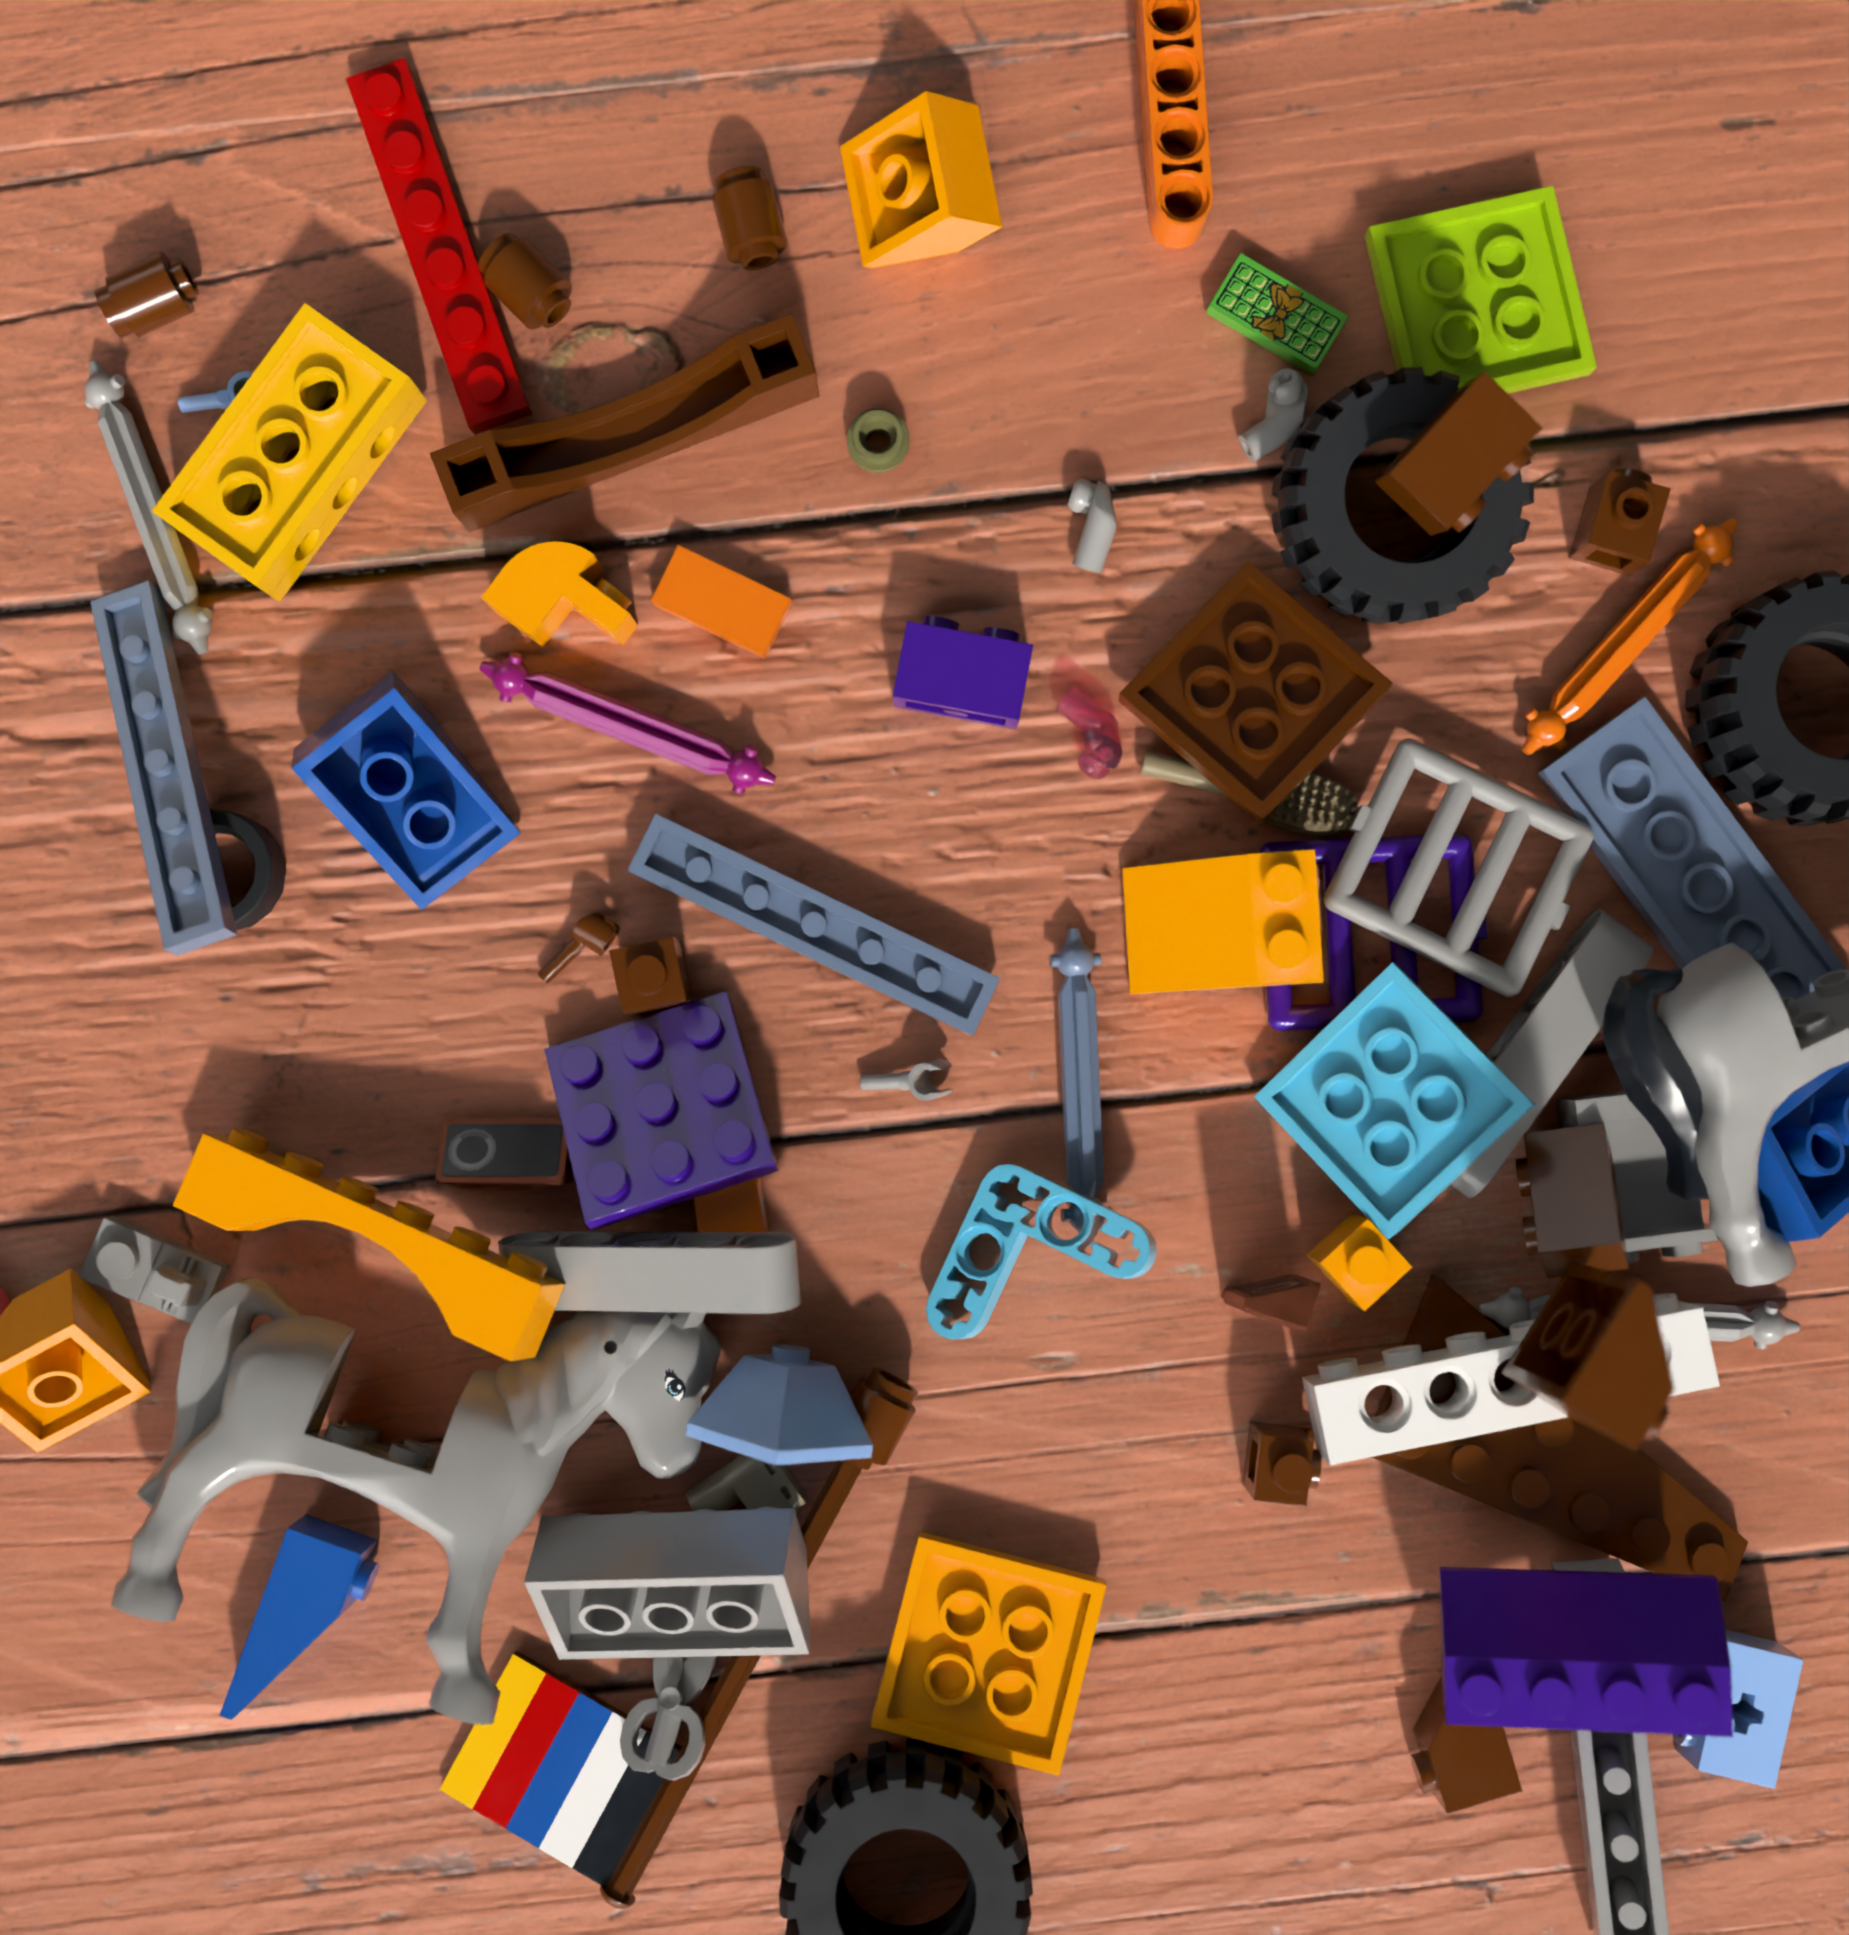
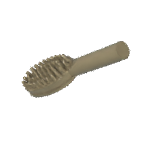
M1148 750L1145 751L1140 775L1225 795L1185 759ZM1310 773L1264 823L1290 832L1313 836L1338 835L1348 830L1358 809V803L1354 794L1348 788L1328 778Z

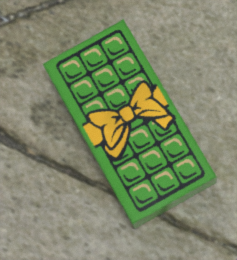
M1242 253L1238 256L1206 312L1209 316L1311 376L1315 374L1349 317Z

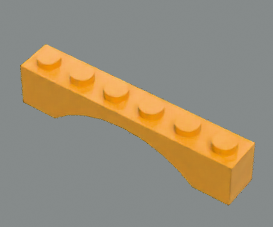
M233 1127L230 1135L202 1134L173 1203L174 1207L226 1231H259L289 1221L314 1220L328 1222L358 1232L389 1250L416 1274L438 1304L452 1335L508 1361L536 1357L565 1286L564 1283L545 1275L549 1267L547 1264L518 1252H511L509 1258L488 1249L491 1240L475 1231L455 1226L451 1233L432 1224L435 1215L419 1206L398 1201L396 1207L379 1201L376 1199L379 1189L366 1182L342 1176L340 1182L321 1175L324 1165L312 1158L294 1152H287L285 1158L266 1150L270 1141L256 1133Z

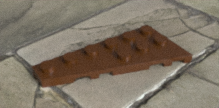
M1431 1274L1403 1346L1421 1345L1423 1353L1447 1348L1445 1339L1462 1333L1484 1332L1486 1340L1507 1336L1438 1276ZM1510 1359L1503 1361L1495 1371L1494 1383L1498 1391L1507 1390L1515 1384L1514 1381L1501 1374ZM1443 1372L1437 1375L1431 1382L1429 1394L1433 1404L1444 1403L1452 1397L1456 1383L1451 1372ZM1388 1385L1375 1417L1384 1414L1391 1406L1392 1391ZM1569 1417L1372 1457L1653 1573L1715 1575L1718 1580L1720 1599L1724 1602L1727 1599L1748 1544L1745 1538L1638 1448L1637 1451H1634Z

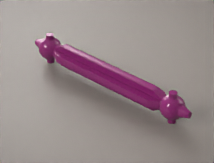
M511 652L509 658L503 659L500 662L483 661L480 665V671L492 680L494 687L500 692L499 699L501 701L511 702L513 696L522 693L534 707L707 775L727 774L729 780L734 784L732 790L737 794H744L746 788H751L757 784L773 785L776 780V776L764 767L761 758L757 755L758 748L754 745L747 744L745 750L734 754L722 740L550 672L529 673L526 665L521 662L523 656L520 653Z

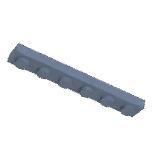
M145 581L90 601L163 948L178 956L236 936L237 931L162 593L150 581Z
M656 813L627 870L640 878L970 1036L974 1035L1000 980L999 977Z

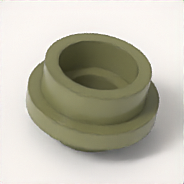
M886 409L867 410L858 415L848 429L847 447L849 454L860 468L868 472L885 473L895 469L904 461L909 450L910 440L907 426L892 411ZM874 434H883L889 438L890 445L882 452H875L868 448L867 440Z

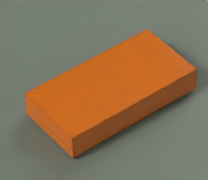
M680 545L677 546L651 599L653 606L764 659L767 658L793 604L791 598Z

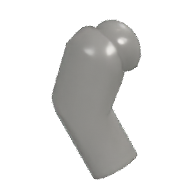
M1282 369L1272 375L1268 386L1269 392L1265 419L1238 436L1244 454L1253 463L1295 437L1301 429L1300 424L1306 418L1309 398L1308 387L1303 382L1301 374L1294 369Z
M1081 478L1075 481L1068 502V507L1072 511L1087 515L1072 564L1092 572L1102 573L1117 528L1111 490L1100 480H1098L1097 484H1094L1087 479Z

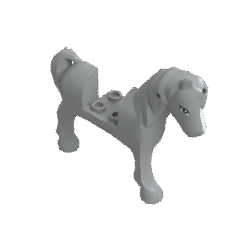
M247 1278L215 1293L197 1312L184 1339L180 1370L176 1380L175 1422L170 1449L159 1467L145 1480L137 1492L139 1498L151 1509L143 1526L132 1537L128 1571L115 1585L111 1606L142 1619L159 1622L175 1621L184 1598L178 1580L176 1565L193 1524L213 1499L234 1484L257 1476L285 1473L322 1478L355 1491L388 1508L430 1533L444 1548L448 1557L449 1576L440 1610L429 1625L426 1643L437 1660L441 1672L440 1677L434 1684L429 1704L433 1710L450 1718L479 1725L493 1724L500 1691L487 1675L481 1656V1630L491 1585L506 1547L530 1524L548 1496L569 1447L586 1432L595 1419L605 1410L624 1428L640 1466L657 1479H670L683 1474L693 1466L701 1450V1441L685 1436L687 1422L701 1407V1397L711 1383L721 1352L718 1337L703 1323L706 1313L578 1311L572 1317L561 1321L544 1335L536 1357L517 1361L507 1360L496 1371L477 1369L472 1374L454 1410L441 1449L410 1439H405L404 1444L392 1443L387 1445L378 1442L381 1434L380 1429L352 1420H344L342 1425L329 1423L327 1429L320 1430L356 1329L337 1321L300 1314L286 1302L276 1289L265 1281ZM258 1315H266L274 1320L263 1323L253 1332L251 1330V1325Z

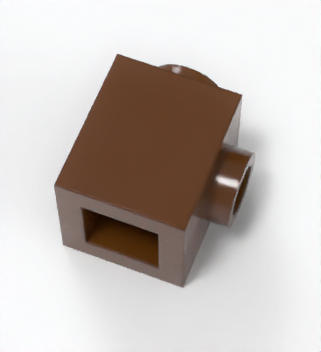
M1621 468L1615 471L1609 470L1589 487L1569 558L1627 576L1650 562L1671 488L1651 483L1652 477L1639 470Z

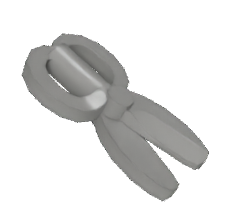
M718 1656L687 1657L684 1664L683 1657L653 1658V1682L659 1698L642 1700L632 1708L623 1723L620 1736L622 1758L633 1771L646 1773L655 1771L658 1776L675 1781L690 1775L700 1763L706 1745V1728L701 1715L687 1705L692 1703L706 1686ZM656 1713L644 1758L638 1750L639 1729L649 1715ZM681 1720H683L688 1725L689 1743L683 1757L677 1763L670 1764Z

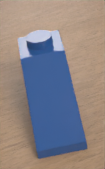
M305 1514L287 1528L219 1716L229 1720L236 1717L356 1599L361 1601L366 1599L379 1568V1563L371 1561L378 1539Z

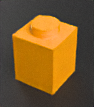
M1354 1213L1349 1215L1306 1255L1349 1303L1363 1311H1366L1412 1268L1408 1261L1368 1218Z

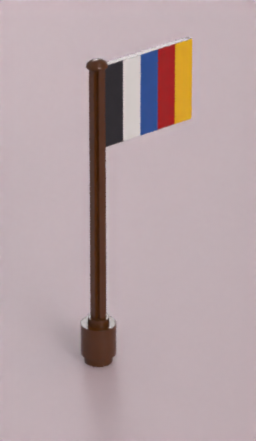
M873 1367L867 1379H859L850 1396L873 1443L872 1457L837 1460L800 1528L807 1548L808 1568L861 1470H869L873 1463L887 1465L916 1411L912 1403L918 1391L901 1378L883 1369ZM516 1650L496 1684L500 1691L494 1723L488 1725L474 1724L439 1790L600 1884L601 1896L610 1906L618 1909L629 1908L635 1903V1897L632 1893L761 1655L731 1656L700 1713L706 1728V1745L700 1763L690 1775L671 1781L658 1776L655 1771L650 1773L633 1771L622 1758L620 1736L623 1723L628 1716L627 1714ZM642 1724L639 1729L637 1744L639 1753L645 1758L652 1729ZM689 1735L683 1746L675 1743L670 1764L677 1763L685 1754L689 1743Z

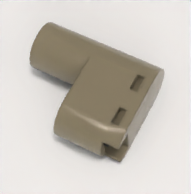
M743 1454L685 1492L687 1501L693 1511L698 1509L724 1511L742 1502L747 1510H755L761 1507L794 1508L797 1514L799 1513V1508L806 1504L805 1499L808 1498L787 1464L774 1465Z

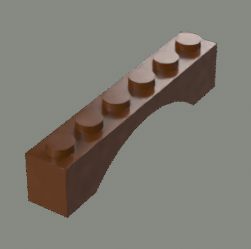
M793 313L732 336L716 349L684 369L620 399L549 421L519 427L488 430L430 453L453 514L471 532L820 397L816 371Z

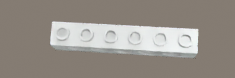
M1675 1293L1653 1295L1675 1388L1671 1396L1720 1386L1703 1307L1678 1301L1677 1294ZM1535 1319L1511 1324L1509 1326L1511 1335L1486 1340L1484 1332H1469L1446 1338L1447 1348L1422 1353L1421 1345H1404L1382 1351L1383 1361L1358 1366L1357 1358H1340L1318 1364L1319 1374L1302 1377L1316 1447L1321 1457L1328 1464L1334 1465L1568 1417L1517 1383L1504 1391H1498L1495 1386L1494 1374L1497 1367L1503 1361L1511 1359ZM1443 1372H1451L1456 1383L1452 1397L1444 1403L1433 1404L1429 1394L1431 1382L1437 1375ZM1388 1385L1392 1391L1390 1408L1380 1416H1368L1365 1411V1398L1367 1394L1376 1386Z

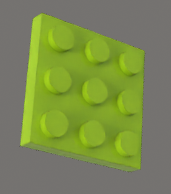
M1554 186L1369 226L1364 237L1396 371L1402 367H1422L1425 376H1432L1438 371L1443 370L1460 377L1459 388L1470 379L1485 371L1509 394L1589 376L1597 368Z

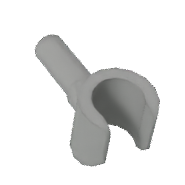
M937 1059L916 1064L910 1071L892 1074H862L860 1077V1087L862 1090H910L917 1099L928 1101L947 1096L953 1092V1089H937L933 1086L930 1078L932 1070L950 1068L952 1064L947 1060Z

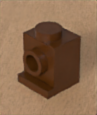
M1255 1421L1249 1422L1242 1485L1254 1500L1307 1506L1308 1489H1317L1321 1476V1455L1318 1449H1313V1429Z

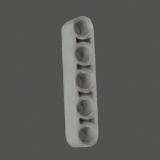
M1598 909L1580 925L1487 1053L1536 1105L1450 1184L1468 1198L1476 1196L1491 1181L1602 1028L1605 1007L1618 978L1631 974L1632 970L1644 969L1651 959L1654 948L1603 910Z
M538 1231L510 1235L498 1241L500 1255L509 1258L511 1252H518L536 1258L549 1266L545 1275L565 1284L555 1310L768 1314L794 1309L801 1303L796 1237L789 1233Z

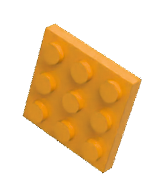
M919 1531L871 1718V1728L1059 1776L1107 1586L1105 1579Z

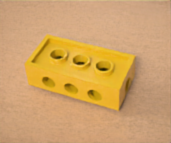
M304 303L151 512L280 603L427 400L409 376ZM337 397V400L330 408L322 411L326 402ZM299 448L297 455L285 463L287 455L292 450ZM261 498L259 507L253 513L247 515L251 504Z

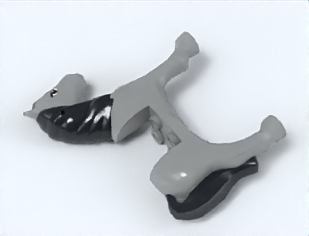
M1734 943L1716 948L1693 960L1682 969L1658 970L1648 968L1632 970L1631 974L1620 976L1614 984L1605 1007L1602 1036L1609 1058L1627 1098L1649 1122L1665 1147L1668 1164L1666 1180L1668 1190L1687 1201L1709 1200V1226L1718 1236L1726 1250L1727 1267L1735 1284L1753 1287L1778 1281L1788 1276L1797 1266V1262L1792 1248L1784 1235L1765 1225L1758 1194V1160L1766 1127L1774 1111L1794 1091L1826 1070L1849 1062V970H1836L1819 976L1813 981L1815 991L1796 1000L1788 996L1780 997L1776 987L1759 963L1746 950ZM1658 993H1663L1655 1013L1653 1001Z

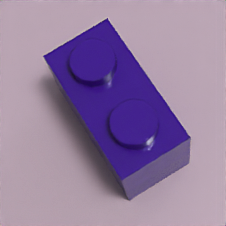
M923 616L921 623L907 621L893 692V707L1014 730L1017 729L1033 644L1022 643L1021 634L1002 628H985L983 635L958 631V622L938 616Z

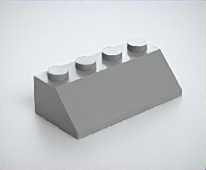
M761 1507L755 1510L724 1511L698 1509L693 1512L662 1513L635 1511L631 1514L600 1515L574 1513L569 1516L541 1517L524 1583L559 1660L810 1654L811 1632L807 1548L794 1508Z

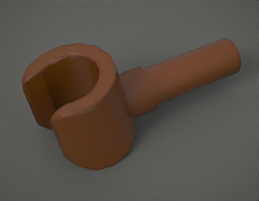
M593 914L581 918L574 927L571 934L572 938L566 942V946L538 971V975L543 981L550 983L566 966L580 955L585 946L602 956L617 937L620 931L619 925L602 914Z

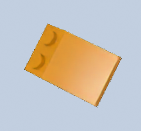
M1315 849L1244 854L1122 868L1130 994L1323 983Z

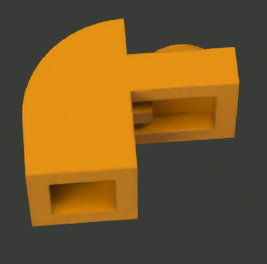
M544 542L522 550L509 560L481 596L483 601L494 612L542 648L572 609H575L621 645L625 644L638 627L631 614L626 611L632 602L604 579H600L594 587L592 583L602 572L603 567L593 553L572 543Z

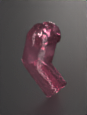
M1074 685L1055 710L1083 731L1085 750L1078 757V765L1081 771L1090 778L1102 779L1108 775L1110 768L1118 767L1122 757L1118 721L1112 713Z

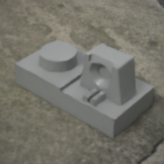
M111 1216L103 1219L79 1276L83 1280L192 1324L197 1312L219 1291L229 1264Z

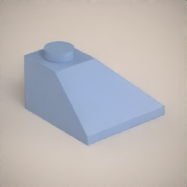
M773 1344L771 1354L744 1355L687 1422L685 1435L774 1465L871 1458L873 1443L836 1367L811 1360V1349L788 1344Z

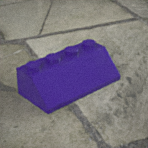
M1439 1567L1442 1699L1446 1724L1733 1737L1731 1662L1718 1580L1715 1575Z

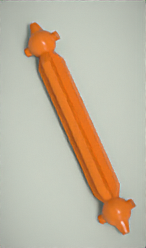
M1730 518L1718 526L1706 527L1702 522L1698 523L1692 529L1696 536L1693 543L1694 549L1680 554L1673 560L1553 693L1549 710L1538 712L1532 707L1525 713L1524 716L1529 720L1527 725L1528 736L1522 751L1526 755H1531L1541 748L1555 747L1558 751L1564 749L1568 745V741L1564 738L1566 724L1582 718L1704 584L1708 578L1711 564L1721 562L1727 567L1735 560V557L1731 554L1733 549L1732 537L1738 525L1735 519Z

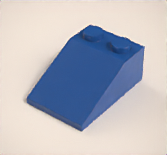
M394 671L386 675L293 749L291 769L421 910L521 833L519 827L437 720Z
M1849 1062L1826 1070L1794 1091L1774 1111L1766 1127L1758 1160L1760 1206L1764 1214L1765 1225L1784 1235L1788 1242L1820 1238L1849 1213Z

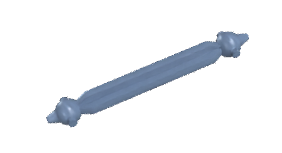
M1069 928L1065 944L1059 949L1057 954H1050L1049 956L1050 967H1058L1059 971L1065 976L1058 992L1066 1183L1071 1190L1102 1204L1097 1199L1104 1182L1096 991L1087 977L1093 966L1101 965V954L1093 953L1090 947L1084 943L1079 928ZM1071 1203L1068 1209H1061V1221L1070 1222L1071 1226L1079 1234L1084 1224L1083 1213L1077 1205ZM1100 1216L1099 1228L1103 1225L1106 1219L1103 1216ZM1095 1238L1093 1239V1241L1091 1242V1244H1089L1087 1247L1093 1246V1242H1094Z

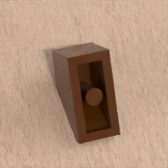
M1441 1675L1413 1728L1420 1752L1411 1754L1410 1759L1422 1793L1424 1795L1433 1793L1446 1813L1449 1814L1521 1792L1522 1787L1503 1727L1446 1724Z

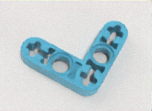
M1012 1164L999 1165L990 1170L980 1184L928 1297L926 1305L927 1320L936 1333L941 1337L949 1339H968L981 1333L991 1317L1027 1236L1109 1276L1121 1279L1138 1278L1149 1271L1155 1262L1157 1254L1155 1238L1150 1230L1141 1223L1040 1174ZM1018 1177L1020 1178L1018 1190L1021 1193L1037 1200H1043L1044 1188L1049 1190L1050 1194L1040 1204L1037 1212L1017 1204H1010L1005 1210L1003 1207L1006 1198L998 1193L1000 1185L1002 1183L1013 1184ZM1071 1202L1077 1205L1083 1213L1084 1224L1076 1237L1063 1240L1055 1234L1051 1220L1057 1207ZM1036 1215L1034 1227L1029 1224V1221ZM1100 1216L1105 1217L1107 1222L1099 1231L1121 1239H1125L1130 1231L1135 1234L1132 1239V1245L1140 1250L1136 1261L1124 1260L1119 1267L1115 1264L1118 1253L1103 1244L1093 1242L1092 1255L1085 1251L1086 1247L1091 1244L1097 1235ZM988 1233L998 1241L1001 1253L994 1267L982 1271L972 1263L969 1251L976 1237ZM959 1271L968 1278L986 1281L987 1285L984 1291L980 1288H970L964 1300V1307L971 1312L969 1321H956L952 1326L950 1323L953 1314L945 1309L948 1299L960 1300L969 1284L968 1282L957 1281Z

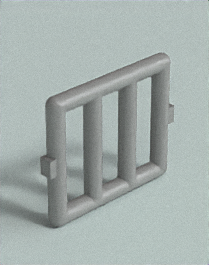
M1407 738L1397 744L1368 806L1361 805L1358 807L1348 830L1354 832V835L1324 895V904L1328 910L1503 996L1513 997L1521 991L1550 929H1560L1570 909V905L1563 902L1594 839V832L1588 824L1414 739ZM1416 769L1447 784L1448 787L1389 909L1386 910L1354 894L1413 770ZM1473 797L1506 814L1445 939L1413 923L1412 920L1469 801ZM1531 825L1563 841L1502 967L1469 949L1528 826Z

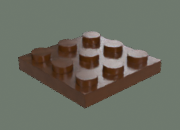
M1248 560L1119 693L1118 701L1261 826L1385 696L1393 682Z

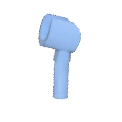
M243 371L231 377L225 390L179 397L178 406L180 411L187 413L218 408L227 409L253 372Z

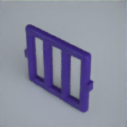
M1454 833L1442 859H1448L1452 924L1475 878L1473 841L1464 833ZM1424 835L1381 837L1369 863L1385 862L1388 909ZM1352 838L1268 842L1261 847L1259 853L1315 849L1316 865H1323L1325 895ZM1326 906L1325 920L1330 1003L1293 1005L1292 985L1266 986L1268 1023L1277 1031L1324 1029L1356 998L1351 921L1328 910ZM1486 916L1469 949L1480 955L1479 940L1487 939ZM1390 940L1391 963L1397 964L1418 985L1416 953ZM1455 972L1456 997L1432 998V1000L1455 1023L1476 1021L1483 1012L1482 986Z

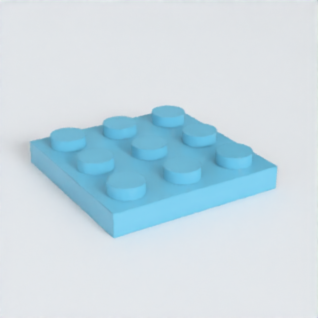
M1393 962L1254 1096L1387 1239H1392L1536 1105Z

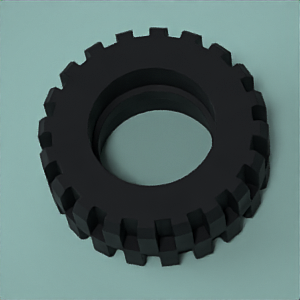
M1402 367L1393 374L1386 375L1383 371L1368 375L1355 384L1345 387L1315 409L1300 424L1301 429L1297 435L1288 441L1280 457L1284 461L1282 471L1274 476L1271 495L1278 497V511L1271 514L1274 533L1282 532L1287 548L1280 551L1287 567L1296 566L1304 577L1299 584L1312 597L1321 595L1329 601L1327 608L1343 616L1350 614L1360 616L1361 622L1374 624L1390 622L1402 624L1438 617L1456 611V607L1463 603L1475 601L1489 590L1488 582L1494 577L1503 576L1515 560L1509 551L1512 545L1524 542L1530 525L1527 519L1520 518L1522 507L1534 503V483H1522L1520 470L1506 482L1497 477L1480 495L1487 501V505L1479 515L1460 532H1457L1451 526L1437 547L1415 559L1392 560L1372 551L1358 537L1347 515L1345 483L1349 468L1354 460L1370 445L1382 440L1400 438L1412 441L1460 389L1458 387L1460 382L1458 375L1440 370L1432 376H1425L1422 367ZM1529 459L1524 466L1531 464V460Z
M1833 570L1815 572L1802 580L1797 577L1731 612V618L1718 624L1705 639L1707 647L1710 649L1696 655L1690 670L1691 676L1700 679L1699 685L1686 691L1685 710L1696 711L1697 724L1687 728L1692 746L1703 743L1709 758L1700 763L1710 779L1720 775L1725 778L1729 784L1723 789V793L1737 805L1753 800L1755 802L1752 808L1753 813L1770 821L1786 817L1790 825L1811 826L1823 822L1830 824L1849 819V753L1842 758L1833 759L1822 756L1805 747L1792 735L1784 723L1776 696V683L1780 666L1787 652L1796 645L1804 644L1824 649L1838 657L1849 668V574L1841 578V575Z
M906 1738L905 1751L890 1752L887 1740L869 1744L867 1758L858 1761L856 1756L850 1752L834 1763L833 1776L828 1778L827 1776L819 1775L807 1790L805 1805L797 1806L790 1824L780 1874L782 1878L779 1891L780 1916L787 1919L785 1935H1027L1031 1919L1030 1896L1033 1895L1028 1846L1023 1824L1018 1823L1015 1805L1006 1790L998 1789L996 1791L994 1788L993 1774L979 1762L974 1763L970 1769L962 1765L961 1751L942 1746L940 1754L934 1755L925 1752V1741ZM916 1829L929 1832L949 1843L965 1860L968 1870L967 1888L950 1910L930 1922L910 1926L886 1923L864 1911L851 1897L845 1886L844 1871L847 1860L852 1853L865 1841L890 1830Z

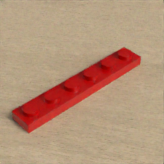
M405 58L345 78L468 428L473 434H477L531 415L532 411L491 295L484 284V276L478 269V259L407 61Z

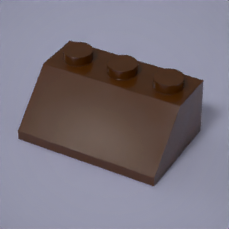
M1576 1262L1570 1263L1501 1373L1569 1418L1634 1451H1637L1642 1441H1649L1660 1431L1669 1413V1407L1666 1403L1675 1390L1652 1288L1639 1279Z

